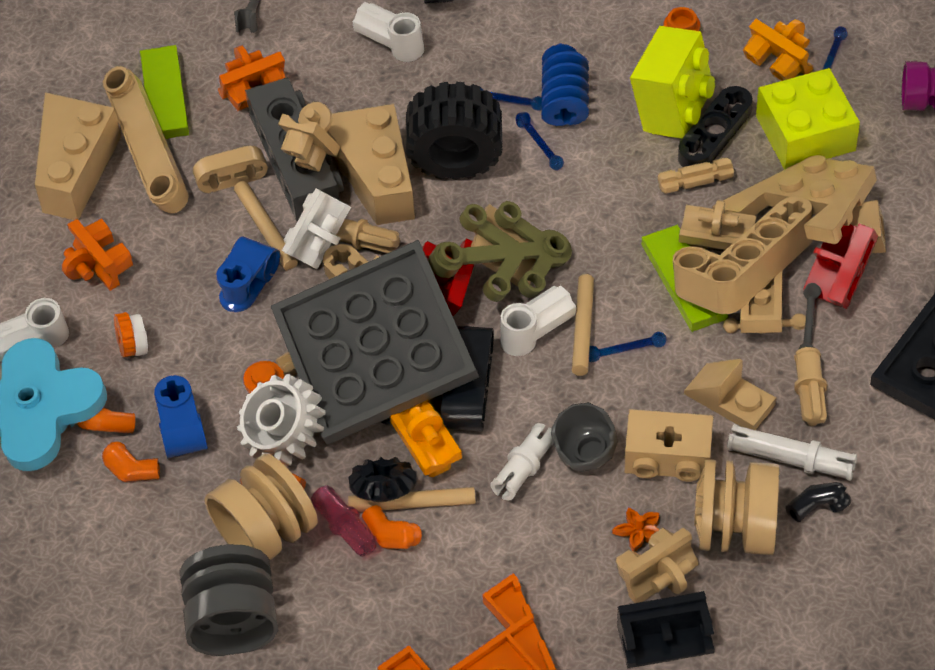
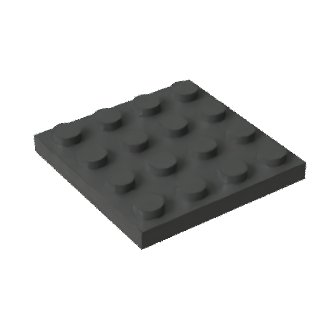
M419 240L271 305L272 312L299 379L312 385V391L322 397L317 406L324 409L326 414L318 418L317 423L324 427L321 435L327 445L383 421L391 415L401 413L479 378Z

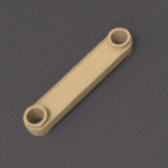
M116 66L105 75L103 87L106 90L111 106L116 110L118 123L147 195L160 210L168 213L179 212L188 202V191L142 82L131 70L122 66Z

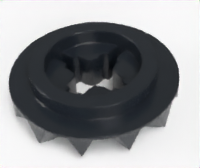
M382 457L375 461L367 459L364 460L363 465H357L352 468V475L348 477L349 488L354 495L365 500L374 502L392 501L413 490L416 485V471L412 470L411 463L400 462L397 457L390 460L383 459Z

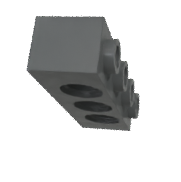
M288 77L245 90L250 118L296 222H298L304 211L302 205L305 199L316 188L339 200V193L344 192L339 172L337 170H330V155L326 154L320 172L298 166L295 163V157L285 154L281 150L287 132L278 123L282 114L289 115L295 122L299 123V114L306 106L302 92L300 90L294 91Z

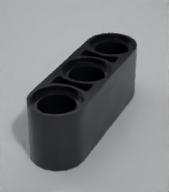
M457 326L479 378L443 393L441 418L447 429L483 431L484 423L482 421H485L488 397V389L486 387H489L492 363V356L490 354H493L494 329Z

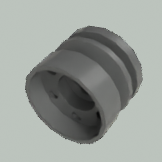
M236 544L212 546L194 553L183 562L179 573L182 585L181 594L185 605L183 610L185 636L189 646L197 652L210 656H227L253 652L263 648L275 638L278 632L275 601L272 596L274 590L269 557L261 550L247 545Z

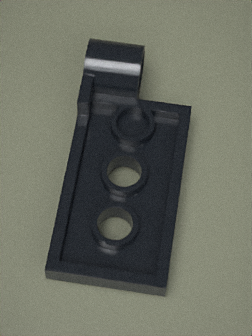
M935 292L872 374L870 382L871 386L934 420L935 376H923L917 369L924 366L935 369Z

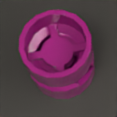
M904 62L901 90L902 110L924 111L928 105H932L935 110V66L930 68L927 62Z

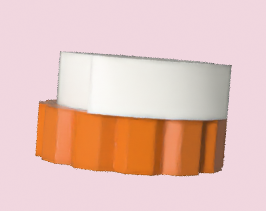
M127 312L114 314V328L121 356L124 358L147 354V335L141 315L129 316Z

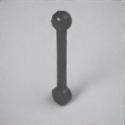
M809 283L803 291L807 299L804 340L799 349L805 347L814 348L811 342L815 300L821 294L820 287L815 283Z

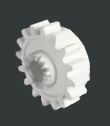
M286 374L284 379L272 375L270 381L265 383L259 382L257 387L250 394H247L242 409L239 410L240 425L237 426V430L242 432L244 438L240 443L242 446L250 449V456L257 459L263 454H271L284 465L291 466L292 455L303 460L306 457L304 447L306 445L316 447L317 442L312 436L314 432H323L324 427L317 423V419L324 416L326 411L317 406L322 397L312 391V385L290 374Z

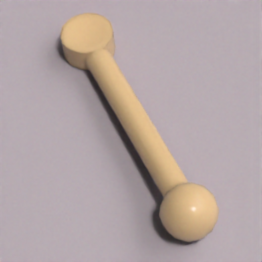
M795 314L792 319H782V327H793L794 329L802 330L805 328L806 316ZM727 318L723 323V328L727 333H735L738 329H741L740 321L734 318Z

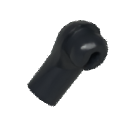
M839 482L811 485L786 505L785 510L795 521L800 522L818 506L826 503L829 504L833 512H840L851 504V497L845 491L847 488Z

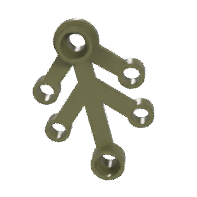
M503 202L495 211V221L503 228H511L529 242L519 243L487 221V214L481 206L470 204L460 215L461 225L468 231H475L494 245L461 248L454 242H442L429 255L428 262L434 274L442 278H451L462 265L503 261L497 272L491 275L483 285L485 296L491 301L499 302L509 293L511 289L510 280L523 259L535 258L536 262L532 269L527 271L519 280L518 288L525 297L535 298L545 288L546 282L544 278L549 269L564 265L570 259L572 249L568 239L560 232L555 230L541 231L521 218V209L514 202ZM504 212L509 213L512 218L507 217ZM469 214L473 215L477 221L472 220ZM528 281L533 282L536 288L530 286ZM492 284L497 285L501 291H497Z

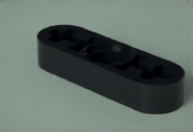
M730 86L719 93L700 116L698 123L693 125L679 142L678 162L682 167L710 162L711 164L751 115L753 98L747 89L740 86ZM729 104L734 105L730 110V115L727 114ZM712 124H718L726 130L720 134H712L705 128ZM702 142V154L698 152L695 153L699 149Z

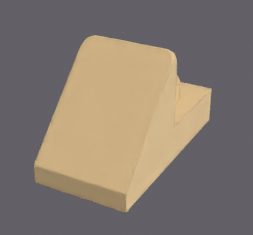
M741 359L707 363L684 390V394L735 424L756 430L775 407L776 397L742 379L743 360Z

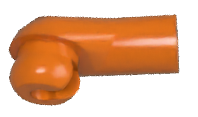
M378 505L369 507L362 514V519L376 542L383 548L408 549L411 546H417L422 539V531L417 524L406 521H389Z

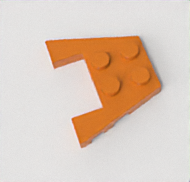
M514 573L482 594L483 604L506 630L448 669L556 670L546 644L541 639L535 625L530 606L526 603L522 594L520 582ZM409 645L377 667V670H430Z

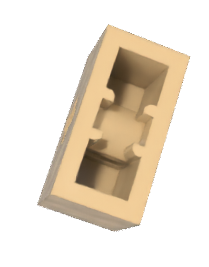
M629 409L625 447V473L635 474L640 478H653L657 475L677 477L679 480L686 482L698 480L703 472L705 459L710 460L713 415Z

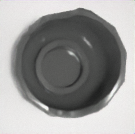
M589 402L572 404L557 416L551 429V436L560 459L566 466H570L572 470L580 472L598 469L611 460L618 444L617 432L608 413L603 408Z

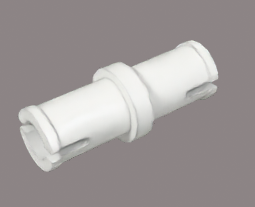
M536 423L522 444L511 450L507 456V464L491 482V489L497 496L505 487L507 490L503 494L502 499L512 500L527 477L536 474L540 468L539 461L550 446L554 444L550 427L541 438L540 433L546 425Z

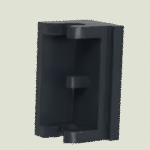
M704 591L618 606L617 628L627 669L714 653L711 635H714V629Z

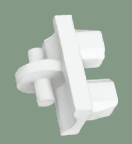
M316 188L305 199L302 205L304 211L295 227L288 230L284 238L285 245L282 251L318 269L323 260V255L331 243L338 245L341 238L336 234L351 207Z

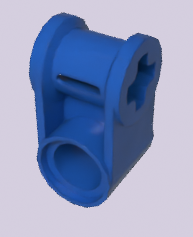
M244 236L235 242L232 251L216 273L217 283L222 288L219 294L220 304L224 309L230 312H242L254 303L265 284L273 277L270 273L275 274L278 269L281 255L280 250Z
M177 375L161 379L154 389V396L160 417L159 427L167 459L208 449L200 413H197L189 382L184 377Z

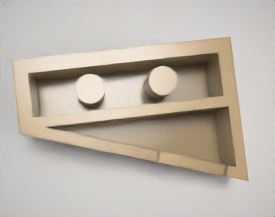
M45 93L35 187L43 213L79 220L121 138L114 107Z
M394 104L333 113V122L327 133L340 145L337 157H332L338 164L340 172L343 176L347 177L353 186L355 194L376 225L415 219L413 190Z

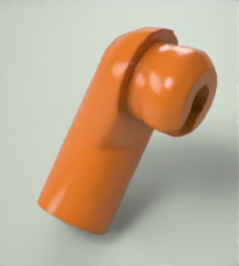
M103 407L91 419L76 424L85 430L133 433L136 420L134 413L114 412Z
M121 442L108 444L102 452L104 465L120 481L131 482L160 479L158 458L136 460Z

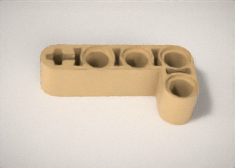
M789 197L781 200L721 255L695 246L681 248L673 255V270L677 296L719 314H731L740 310L812 243V239H807L804 224L812 218V204L810 201L801 197Z

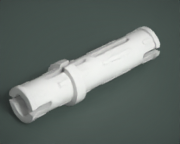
M737 424L732 426L731 432L733 434L729 435L727 450L737 451L804 468V473L811 475L814 474V471L845 478L848 481L852 480V470H855L857 454L821 447V442L812 440L809 444L741 427Z

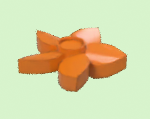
M628 507L626 511L627 523L619 524L613 528L612 534L630 536L629 546L632 551L636 552L644 541L648 543L651 535L660 530L656 527L659 522V513L647 512L642 516Z

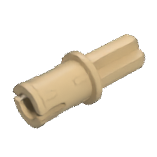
M345 219L336 234L341 238L340 241L350 243L354 249L358 250L365 247L390 253L396 250L400 244L397 231L369 225L365 219H360L358 222Z
M813 347L801 348L794 355L798 378L794 389L796 394L800 396L802 420L807 422L808 426H816L817 424L824 423L827 419L824 393L828 385L827 381L822 377L821 353Z

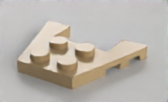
M816 155L808 157L723 201H725V211L757 215L765 207H774L785 198H805L812 204V214H815L813 218L804 224L807 239L837 244L842 238V226L850 225L853 220L852 210L855 205H862L877 178L874 166L857 164L855 161L827 159L824 156Z

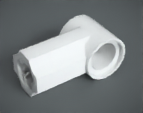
M364 2L357 9V14L353 20L354 31L391 48V52L397 60L411 62L422 56L424 53L420 20L415 14L409 12L394 14L380 6Z
M561 285L559 287L553 286L526 304L513 303L503 309L500 319V344L502 349L509 355L524 356L535 348L537 339L575 316L576 305L573 303L570 293Z
M50 298L37 299L30 303L26 308L25 314L0 323V362L13 345L25 339H43L49 342L53 348L64 344L69 336V328L56 301Z

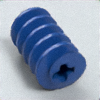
M561 43L553 45L545 50L542 55L541 117L544 122L553 126L580 124L589 116V61L570 45Z

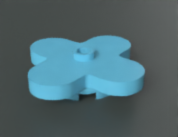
M31 338L16 343L6 352L2 360V379L0 380L1 447L9 463L14 468L22 471L38 470L51 463L60 450L61 433L66 430L68 425L72 428L75 423L91 419L103 409L107 401L106 387L97 372L89 368H73L60 371V361L54 348L43 339Z

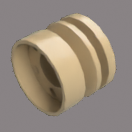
M263 454L255 460L254 466H246L241 470L242 485L236 480L228 479L209 492L204 500L212 522L227 544L247 545L259 549L269 557L270 561L282 550L280 537L287 542L294 543L300 538L301 532L308 533L315 528L318 521L311 500L291 471L271 454Z
M705 459L704 469L696 487L694 526L700 541L699 550L710 551L712 531L722 532L721 552H728L733 533H742L745 553L773 555L778 512L779 464L750 462L745 481H736L733 461H726L725 480H716V460Z

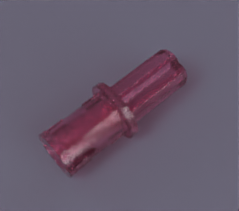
M325 485L317 489L311 497L313 507L329 522L330 531L334 535H340L359 556H365L369 552H373L376 548L377 538L359 519V511L355 507H348L337 495L333 487Z

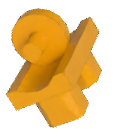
M758 19L751 23L749 28L752 37L743 49L744 55L748 60L761 66L772 53L778 59L772 64L770 71L774 77L781 81L794 78L800 72L804 75L809 74L814 69L807 61L809 53L805 48L809 45L810 40L803 36L805 31V24L794 19L786 25L779 21L774 29Z
M428 400L401 413L390 416L391 424L425 476L435 477L450 469L452 463L462 459V451L443 424L441 416L434 410Z

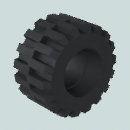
M443 82L439 83L437 87L431 85L424 88V93L418 92L415 94L413 101H409L407 105L405 139L407 158L411 159V164L415 168H421L422 173L436 175L435 178L439 179L452 178V180L463 177L469 179L476 177L477 173L484 174L489 171V166L497 164L499 156L502 155L503 151L502 110L500 109V103L497 99H493V94L489 91H480V86L474 84L468 86L465 85V82H456V84Z

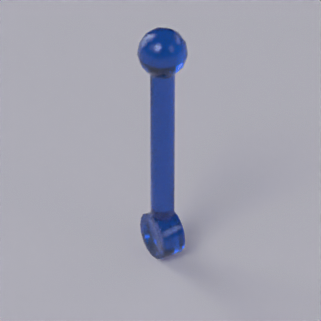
M843 26L837 27L833 32L835 39L823 69H831L841 41L845 40L848 36V31Z
M490 92L493 94V99L498 101L528 105L536 111L542 110V97L540 96L532 99Z
M527 112L518 113L515 120L517 126L520 128L524 127L548 157L549 165L553 170L561 169L564 165L563 158L555 155L530 123V115Z
M655 332L650 338L598 349L596 346H590L589 362H596L602 356L650 345L662 347L666 344L667 337L662 332Z

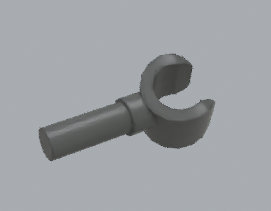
M250 0L246 8L234 11L236 32L249 28L251 33L258 30L256 8L260 0Z

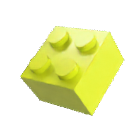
M659 26L630 76L643 131L682 139L691 127L698 123L701 109L707 98L712 97L715 89V78L711 76L708 64L709 51L704 46L701 31Z
M830 68L758 87L756 117L784 170L811 156L821 155L829 159L856 151L860 121Z

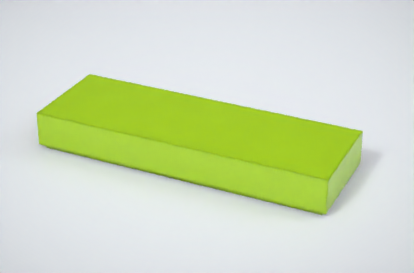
M172 45L140 50L145 92L165 139L188 136L189 128L177 46Z
M677 224L642 236L641 245L691 332L726 320L728 314L712 312L677 296L674 283L673 255L681 248L691 247L687 243L679 242L680 228Z

